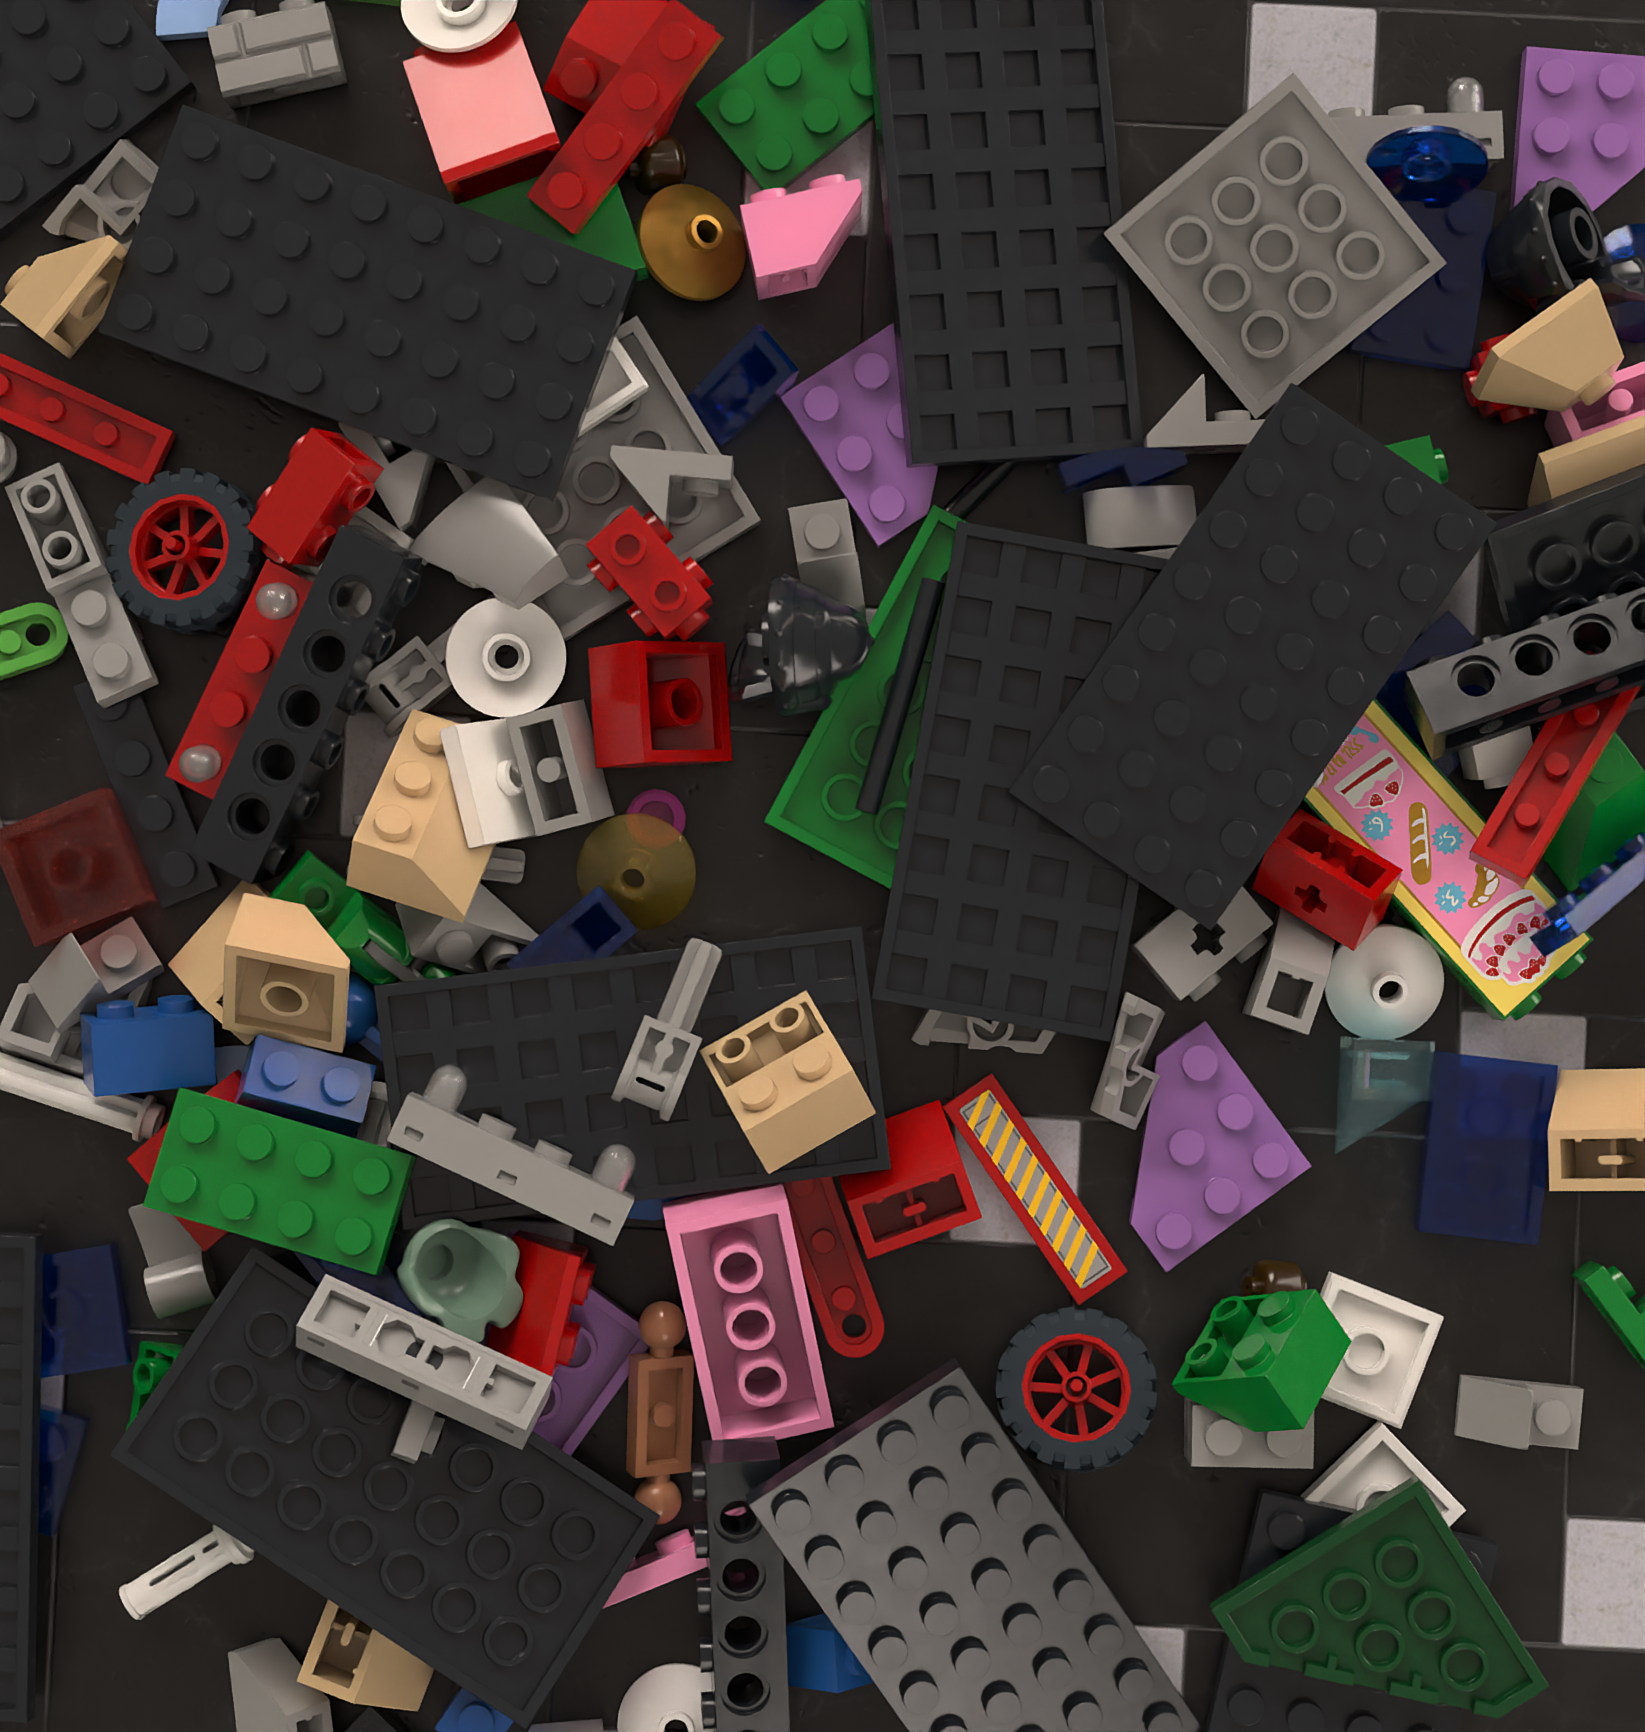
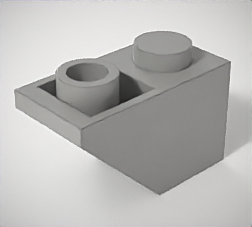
M481 883L478 886L463 923L399 902L395 904L413 957L474 974L523 968L543 945L540 936Z
M1279 906L1242 1013L1298 1033L1309 1035L1329 977L1335 939Z
M269 1638L228 1652L237 1732H333L330 1700L322 1691L297 1682L302 1665L280 1638Z

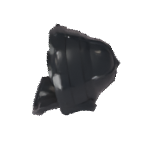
M1557 177L1538 181L1536 186L1530 189L1523 196V199L1508 212L1509 215L1493 228L1486 244L1492 282L1496 283L1505 296L1536 311L1535 317L1589 278L1598 286L1605 306L1645 301V260L1639 255L1611 261L1599 223L1586 199L1572 182Z
M784 573L782 576L772 577L768 612H763L762 632L761 634L746 633L731 663L727 690L729 699L739 703H751L760 698L773 697L776 710L782 716L807 711L827 710L833 702L830 695H833L839 682L851 678L862 669L869 651L875 643V639L869 632L864 615L851 605L835 601L828 594L821 592L819 588L800 583L799 579L790 577L787 573Z

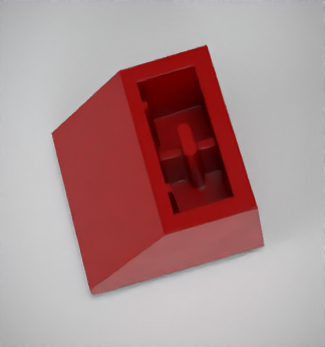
M939 1099L885 1118L891 1169L838 1176L867 1259L982 1218Z
M518 1230L513 1235L512 1240L520 1251L515 1279L522 1288L523 1303L517 1316L507 1327L499 1328L491 1324L486 1347L553 1377L559 1365L568 1367L570 1359H573L581 1323L571 1321L574 1305L583 1306L585 1300L588 1299L596 1264L585 1262L588 1246Z

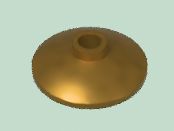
M677 184L660 190L644 205L637 224L638 247L647 269L665 289L687 300L707 301L720 297L737 283L745 265V240L736 217L721 199L701 187ZM697 231L701 233L705 242L699 238Z

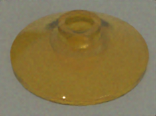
M628 813L606 820L591 832L578 856L577 880L584 900L601 919L622 929L649 930L670 922L685 908L695 887L696 863L688 842L671 824L652 815ZM627 869L639 870L644 876V883L638 887L628 885L623 878V872Z

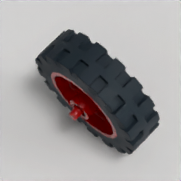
M181 468L180 474H174L169 470L154 475V482L149 485L142 482L131 491L134 497L128 504L122 502L114 517L118 518L115 530L109 529L106 545L111 547V557H106L107 571L116 580V583L112 584L118 597L129 603L128 608L133 613L147 619L151 623L168 630H175L189 635L197 634V630L200 629L207 632L217 631L223 628L222 622L228 619L235 621L240 617L266 559H270L261 550L264 542L246 528L257 512L256 504L249 501L248 498L250 496L243 490L209 472L205 474L196 469ZM204 510L212 513L213 517L195 534L194 511ZM180 516V531L176 530L170 533L166 531L167 526ZM221 530L224 542L223 549L212 548L207 543ZM162 539V551L164 554L155 557L158 541ZM215 560H220L219 565L210 578L207 570L213 566ZM175 565L168 586L165 589L158 579L157 571ZM191 569L200 587L181 594Z
M1066 1307L1048 1315L1044 1313L1031 1320V1324L1023 1330L1020 1329L1011 1339L1010 1345L1005 1353H1003L998 1366L996 1381L997 1405L1009 1437L1030 1459L1059 1472L1090 1473L1095 1472L1096 1469L1106 1466L1110 1467L1121 1461L1143 1439L1152 1422L1157 1402L1156 1370L1144 1343L1129 1330L1125 1323L1117 1318L1112 1319L1103 1315L1102 1311L1087 1308L1086 1311L1074 1310V1307ZM1071 1346H1082L1084 1348L1077 1372L1070 1373L1055 1351ZM1095 1350L1105 1356L1115 1369L1089 1379L1086 1372L1092 1351ZM1046 1357L1063 1379L1061 1384L1032 1382L1036 1369ZM1120 1379L1122 1394L1119 1407L1091 1393L1095 1388ZM1031 1393L1061 1395L1062 1399L1042 1419L1034 1407ZM1088 1403L1113 1417L1106 1425L1092 1433H1088L1084 1406ZM1068 1407L1075 1409L1079 1435L1065 1434L1051 1427Z

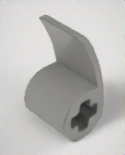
M1190 485L1117 487L1099 489L1082 494L1088 545L1126 552L1152 546H1178L1197 519L1194 490Z
M144 1203L129 1208V1215L149 1266L144 1269V1282L150 1304L157 1318L162 1320L214 1303L220 1293L208 1250L204 1252L174 1215L144 1207Z

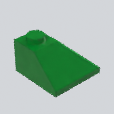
M1616 732L1610 739L1542 856L1543 861L1567 893H1571L1645 838V771ZM1504 792L1497 797V799H1498L1499 801H1500L1502 795L1504 794Z

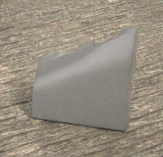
M487 477L477 482L445 508L409 547L411 552L423 558L422 565L425 566L427 562L453 573L458 582L473 589L485 588L493 592L497 600L518 610L569 577L558 553L509 486Z

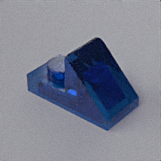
M759 324L692 390L687 399L702 424L722 446L733 440L769 403L791 390L799 369L765 328Z
M598 885L512 958L507 965L514 969L612 957L639 930L604 889Z

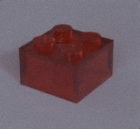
M99 788L0 829V864L34 947L53 946L60 943L64 936L71 932L75 937L159 902L114 790Z

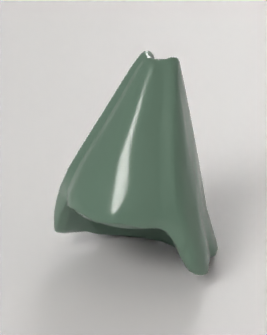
M437 1220L420 1229L406 1247L401 1264L396 1271L397 1283L419 1311L429 1315L437 1325L477 1343L485 1338L486 1323L489 1322L499 1328L507 1327L517 1316L523 1303V1291L515 1279V1271L520 1257V1251L516 1243L506 1235L486 1228L470 1227L460 1220Z

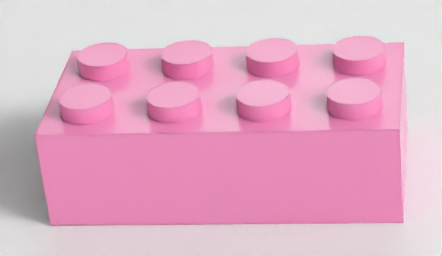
M783 1183L720 1190L662 1203L666 1230L712 1440L775 1436V1440L834 1427Z

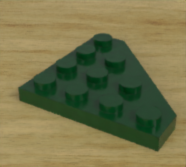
M1416 1475L1209 1604L1211 1611L1242 1660L1251 1664L1265 1667L1273 1665L1303 1672L1305 1676L1349 1686L1358 1684L1387 1691L1389 1695L1434 1705L1442 1703L1472 1710L1474 1714L1496 1719L1550 1687Z

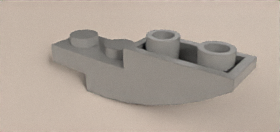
M58 462L6 486L5 490L45 588L55 598L97 703L103 708H107L159 684L141 640L144 639L136 617L128 608L129 603L120 599L114 591L112 584L116 583L113 575L108 573L106 567V557L108 555L64 467Z

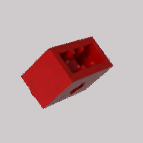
M1300 808L1288 820L1264 854L1252 889L1354 951L1383 920L1403 869Z

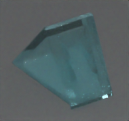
M1341 1036L1335 1154L1416 1103L1432 1101L1435 1041Z

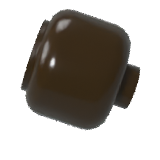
M665 134L649 148L644 145L624 172L627 179H635L637 190L645 196L654 195L668 186L682 184L687 172L684 148L674 136Z
M1260 1260L1255 1264L1252 1276L1245 1277L1242 1284L1243 1296L1271 1294L1278 1291L1307 1290L1306 1278L1299 1266L1293 1262L1278 1260Z

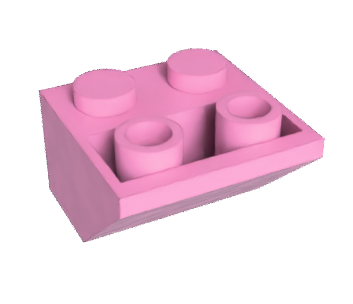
M829 175L811 181L809 183L810 190L786 195L784 188L767 189L751 195V203L740 205L743 235L758 300L817 287L861 217L862 187L860 178L846 181L845 175Z

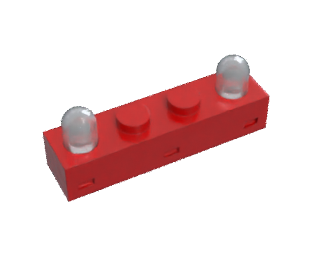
M266 559L165 776L213 800L316 579L315 576L294 565L292 568H287L272 559Z

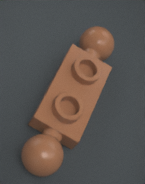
M658 1301L650 1304L643 1310L639 1318V1333L643 1341L650 1346V1352L629 1354L626 1472L634 1478L646 1477V1480L636 1489L634 1498L660 1515L655 1525L670 1522L676 1517L681 1507V1493L677 1485L670 1480V1474L691 1472L694 1355L685 1349L674 1350V1346L680 1343L686 1333L687 1322L682 1310L677 1305L668 1301Z

